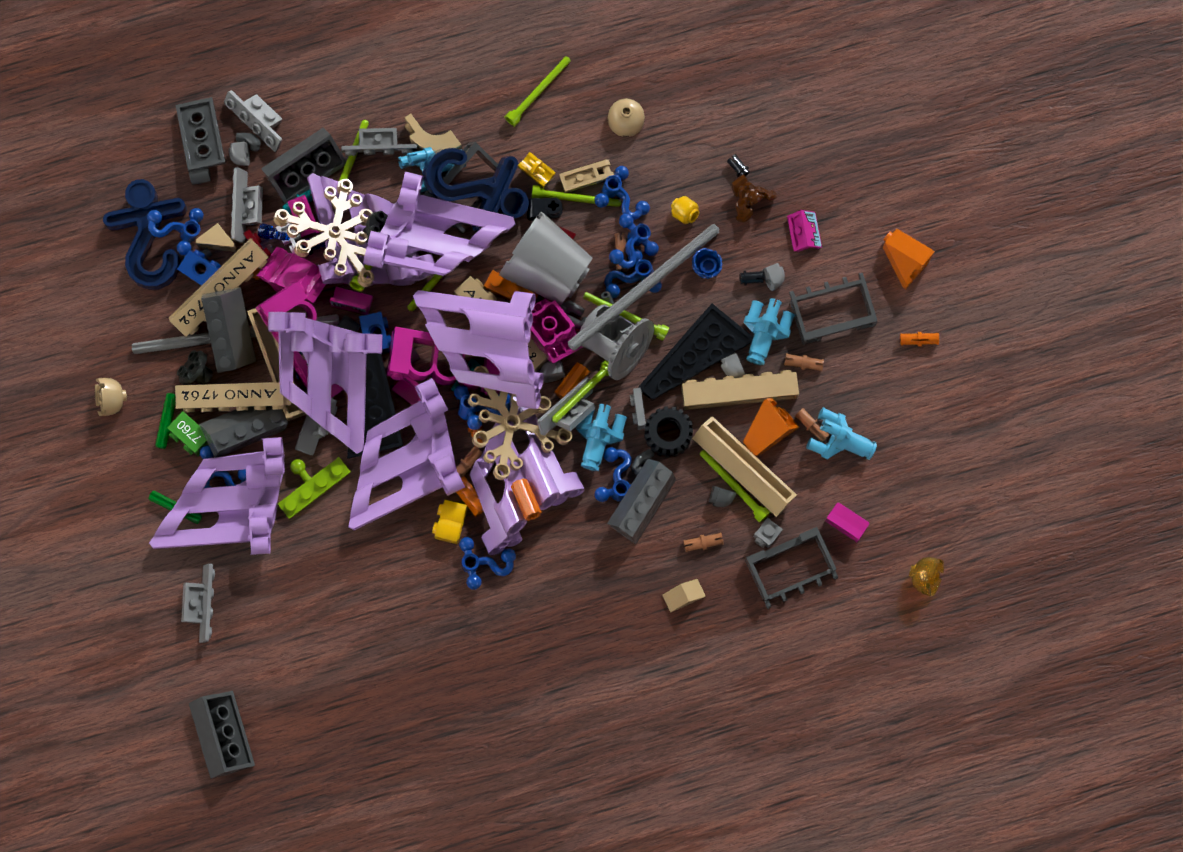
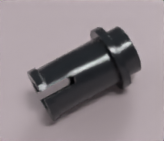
M734 154L732 156L733 160L729 158L727 163L737 173V177L742 175L746 177L750 173L749 167L745 166L737 155Z
M743 271V273L739 274L740 284H744V286L750 283L764 282V279H762L764 278L763 271Z

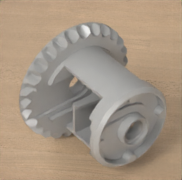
M600 305L595 308L584 321L580 331L610 307ZM618 315L581 346L609 362L607 369L609 376L614 380H620L637 366L646 353L653 337L654 324L649 319L644 318L634 325Z

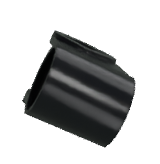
M558 198L528 199L527 219L530 221H534L536 217L538 218L540 212H543L550 219L559 218L563 213L562 203ZM552 205H556V211H552Z

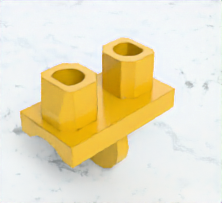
M531 152L518 164L519 169L543 188L556 174L555 171Z

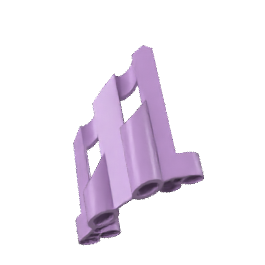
M405 172L399 198L391 208L384 227L380 233L370 232L363 264L382 268L383 264L444 276L454 271L462 261L469 262L485 251L497 236L507 233L516 224L511 216L420 195L424 176ZM460 222L483 227L470 240L443 234L448 228ZM420 250L442 255L435 264L405 256Z
M312 173L307 179L319 223L329 225L333 223L335 215L331 202L324 197V191L329 186L336 189V197L339 198V193L337 192L339 182ZM353 190L346 198V201L350 200L353 194H359L362 197L360 206L349 209L351 219L358 216L359 212L363 209H369L372 213L383 211L388 215L394 205L373 194L364 195ZM361 224L355 226L353 233L363 232L366 226ZM329 239L325 241L326 248L328 246ZM345 239L348 244L367 248V242L359 245L355 241ZM336 242L335 258L330 262L318 264L323 284H349L353 276L359 274L348 257L345 264L347 267L345 274L342 276L335 274L334 268L338 263L341 247ZM417 251L405 256L434 263L432 253L419 256ZM355 254L364 266V256ZM383 264L382 268L373 266L370 270L374 275L371 285L392 284L406 286L433 275L432 273ZM341 267L337 268L339 271H343Z
M418 290L413 295L416 305L426 318L427 324L425 325L435 345L447 358L450 370L458 382L516 394L518 407L539 408L543 373L534 372V366L529 359L528 343L531 337L530 329L533 323L532 310L536 302L535 294L515 291L510 303ZM439 310L464 313L469 320L470 330L447 327ZM462 354L486 357L500 371L499 375L470 371Z
M268 312V332H278L280 393L356 454L362 452L364 449L367 353L382 354V335L358 333L306 318V313ZM294 351L302 352L308 364L307 394L293 384ZM333 384L341 386L347 393V426L331 414V386Z
M432 378L415 386L420 401L367 431L360 465V476L352 503L348 528L356 530L442 487L447 496L465 488L456 469L444 412L448 411ZM412 425L416 434L411 442L378 458L382 438ZM397 476L402 478L403 485L400 491L369 506L372 488Z
M519 407L517 415L529 408ZM533 415L527 418L526 420L522 421L529 424L538 425V419L536 415ZM508 421L511 426H514L512 421ZM495 423V425L493 426V428L496 427V426H498V425H500V424H499V423ZM505 431L488 441L482 455L475 461L470 472L471 480L490 526V529L481 537L489 555L498 554L505 547L515 546L522 541L519 531L526 525L527 520H525L511 486L513 482L523 478L528 480L540 510L560 505L568 497L579 496L585 491L576 472L563 473L553 450L550 453H544L541 450L542 444L535 433L525 431L530 444L522 454H518L513 441L511 442V448L517 457L523 461V465L517 471L512 470L510 467L511 461L508 458L507 465L510 467V474L504 479V494L499 503H497L486 477L494 463L499 464L500 456L493 463H487L484 460V455L488 450H494L503 445ZM545 444V448L550 449V446ZM487 455L489 459H493L492 455ZM513 462L515 466H519L518 462Z
M282 437L263 438L264 451L203 459L186 484L181 497L164 518L154 537L149 542L153 549L250 542V555L270 554L271 531L276 518L279 490L285 472ZM246 469V481L241 484L204 488L211 475L216 471ZM217 512L219 514L218 521L211 528L177 530L187 514Z

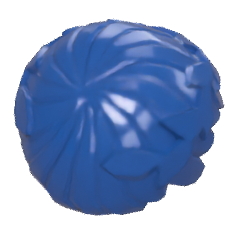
M702 248L693 255V270L702 278L709 279L715 277L722 270V258L717 254V251Z

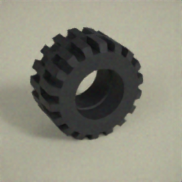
M666 406L662 410L660 408L657 409L647 419L644 436L647 446H650L653 453L656 452L660 457L665 455V458H669L670 456L676 457L679 453H684L686 448L688 449L693 435L692 421H689L687 414H683V410L680 409L678 411L673 406L672 409H668V406ZM664 423L675 424L680 430V436L671 442L664 441L657 434L658 427Z

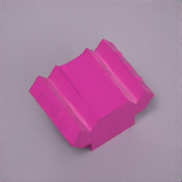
M279 247L275 248L267 263L257 274L259 278L270 284L274 291L277 292L298 281L307 291L306 295L308 298L304 301L310 303L315 302L326 285L322 282L317 265L293 253H288Z
M544 299L535 304L532 310L531 339L545 353L551 363H555L583 348V346L576 350L569 348L568 341L576 335L575 325L556 300L550 302Z

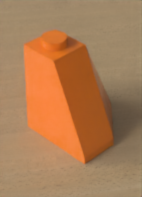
M896 229L893 233L890 231L883 239L885 241L883 249L902 287L906 290L930 262L935 251Z
M767 398L763 401L743 440V443L746 445L745 447L756 457L762 455L799 428L784 408L781 409L775 406L777 402L773 398Z

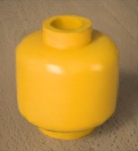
M682 196L679 199L676 198L671 204L672 216L683 224L693 223L699 216L698 204L687 196Z

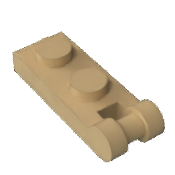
M603 160L559 174L564 192L568 193L603 182L608 176L614 175L610 170V161ZM602 169L604 174L599 175L597 170Z

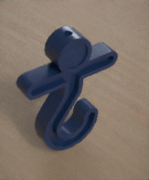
M456 148L439 149L431 154L425 162L422 172L424 176L423 182L428 192L437 199L456 201L477 196L482 200L479 209L498 212L513 218L521 217L528 209L529 201L526 193L518 188H509L518 167V161L513 156L501 158L493 177L451 186L442 180V169L447 164H464L467 161L466 152ZM472 225V229L475 232H478L481 228H483Z
M137 179L132 181L125 190V198L131 208L108 212L104 215L103 222L109 230H119L133 226L138 227L136 236L125 256V267L131 279L138 286L148 290H159L168 286L176 279L179 272L177 268L180 265V258L177 252L169 249L164 252L163 263L158 270L146 271L143 268V261L155 239V236L148 229L147 214L151 210H158L162 215V220L185 215L187 206L180 198L158 202V195L153 185L144 179ZM161 222L156 224L157 229L159 228Z

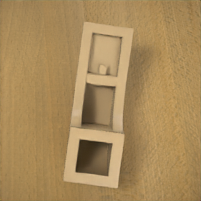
M412 114L405 117L406 124L404 126L410 134V142L417 144L419 151L431 147L434 152L446 148L462 149L461 143L451 130L442 135H431L420 127Z

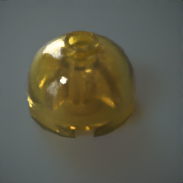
M924 557L916 565H912L909 576L912 577L913 587L924 595L934 596L941 584L942 579H939L940 572L944 573V561L934 557Z

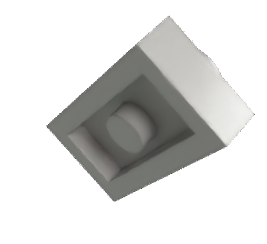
M634 388L633 394L630 395L631 406H635V413H632L633 424H637L638 430L645 429L646 422L641 388Z

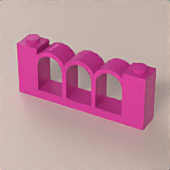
M298 281L290 284L255 307L267 327L268 312H287L295 306L302 307L306 311L308 319L315 321L317 319V313L313 305L304 301L308 298L306 295L307 291ZM271 332L279 344L278 332ZM294 351L293 368L307 388V361L305 358H302L299 352ZM333 384L331 386V398L344 389L337 384Z
M401 327L394 328L386 376H391L394 380H402L408 376L413 380L423 381L431 375L432 379L440 385H450L457 380L455 376L446 377L439 373L437 369L439 350L429 332ZM413 343L433 346L429 371L418 372L412 367L411 352ZM484 357L483 366L488 369L489 374L499 375L500 371L494 363ZM458 382L460 385L466 386L468 390L480 388L479 386ZM481 387L480 392L485 393V395L488 396L485 389Z

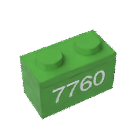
M184 411L167 427L171 432L169 436L176 442L180 440L184 444L183 448L190 455L195 453L199 456L201 448L209 445L200 426Z

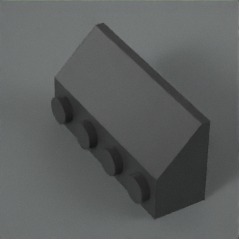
M321 128L261 168V170L286 204L288 203L287 201L296 198L297 194L301 195L310 189L308 176L314 173L320 177H329L345 166L346 159L331 134L324 128Z
M241 287L203 294L201 300L217 373L235 370L256 362Z
M251 406L245 411H236L235 409L203 422L199 426L216 458L286 430L288 421L282 409L272 410V406H266V410H254V406Z
M647 459L607 524L632 543L637 544L675 483L676 478L673 472L662 463Z
M233 691L202 696L189 703L211 779L255 766Z

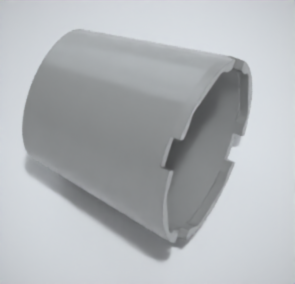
M540 212L538 218L536 217L512 252L514 255L510 261H507L503 266L499 276L548 300H556L559 305H562L567 297H572L580 285L579 283L583 281L590 269L587 266L593 258L549 217Z

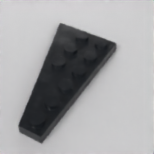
M711 303L638 388H641V392L653 401L720 362L722 359L751 344L753 336Z
M367 353L364 445L368 430L396 415L381 354ZM400 430L382 438L379 451L403 446ZM348 447L347 459L362 456L363 451L356 454Z

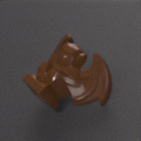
M744 175L731 183L734 195L736 197L739 196V200L736 202L738 214L736 220L738 222L749 220L753 215V209H749L750 206L759 203L762 198H767L768 200H775L777 198L773 190L769 191L760 186H754Z

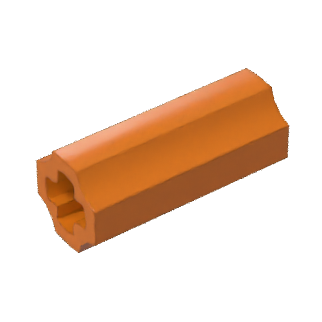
M577 362L555 390L554 394L562 399L587 377L590 371Z
M464 476L461 480L465 488L456 493L474 516L477 517L484 510L476 490Z
M525 478L516 480L512 483L511 488L525 520L529 521L538 518L542 512L528 480Z

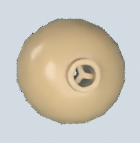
M628 98L620 99L609 109L608 124L611 130L618 136L631 137L639 133L643 128L645 120L644 110L635 100Z
M97 378L96 381L99 384L95 385L96 406L100 405L101 411H97L98 415L109 416L119 412L123 406V401L127 400L126 390H122L120 383L112 378Z

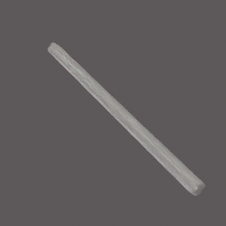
M715 224L710 225L568 341L569 348L576 350L715 237L719 233V227Z
M337 314L321 316L316 319L318 322L337 326L340 322ZM253 326L249 327L251 338L256 337ZM208 332L188 335L187 337L180 336L133 343L132 352L140 354L210 344L211 341Z

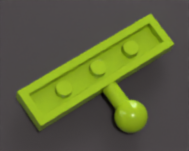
M340 457L312 478L306 472V466L302 460L296 459L292 461L290 465L292 473L300 475L305 483L278 503L289 519L351 473Z

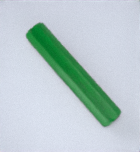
M173 393L166 394L155 446L159 449H165L167 446L170 432L167 427L172 423L176 405V395Z
M152 491L148 498L150 501L170 511L177 503L156 491ZM191 513L187 514L184 518L199 524L202 515Z

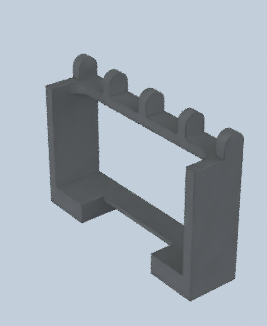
M469 142L463 149L467 154V161L462 165H454L442 180L448 185L475 153L494 171L498 163L476 142ZM428 190L424 194V196L435 198ZM478 197L471 207L477 208L482 200ZM462 222L451 226L458 229L462 234L466 231L462 227Z
M862 272L858 273L859 280L848 283L847 278L842 277V285L830 287L827 281L824 282L825 289L811 292V288L808 286L806 287L807 294L795 297L794 291L789 292L793 314H795L794 318L803 345L820 341L823 336L857 328L858 331L876 326L878 320ZM855 286L860 287L868 316L810 332L805 331L797 302Z
M817 527L799 534L797 538L767 551L762 550L745 559L767 609L771 608L769 600L780 596L782 601L785 602L787 601L785 593L798 588L800 594H804L805 591L802 586L810 582L816 581L818 587L822 586L820 578L832 574L834 580L838 579L834 562ZM815 539L829 569L776 593L767 595L754 565Z

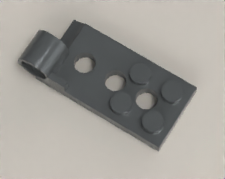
M212 97L176 105L187 168L192 185L210 182L211 176L208 167L226 164ZM202 116V120L199 122H194L193 118ZM199 132L206 133L203 138L196 137ZM201 149H209L207 154H199Z

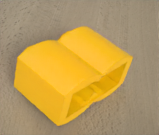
M444 500V503L439 505L437 515H440L438 522L434 523L432 533L435 534V539L458 544L467 513V505L449 500Z

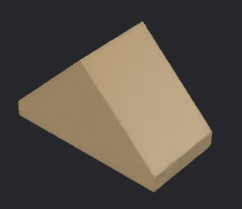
M218 223L196 239L198 248L202 249L208 248L236 252L237 249Z
M698 579L682 583L662 595L670 613L706 597Z

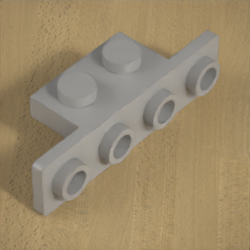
M232 90L228 91L224 104L257 134L267 146L276 152L281 145L282 138L272 128L281 124L282 118L257 94L243 102Z
M397 128L359 129V146H342L341 153H345L346 156L357 155V152H364V155H375V152L391 155L394 154V151H402V154L416 151L417 144L397 145Z
M237 167L234 168L231 239L237 243L245 244L243 233L246 232V226L262 224L263 187L259 185L247 187L248 172Z
M585 377L538 419L537 422L541 435L545 436L556 425L571 431L595 410L594 403L585 400L593 392V389H591L557 423L552 421V417L590 381V378Z
M332 397L331 414L335 416L337 400H334ZM306 415L295 449L305 454L313 455L319 438L325 437L329 432Z
M213 564L203 566L202 584L183 583L181 622L200 623L199 643L208 642L212 635L210 619L213 616V609L211 608V600L214 597L212 581L215 577Z

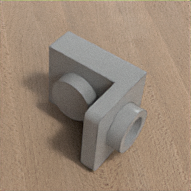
M767 518L753 536L755 538L754 541L762 548L765 546L769 548L783 529Z

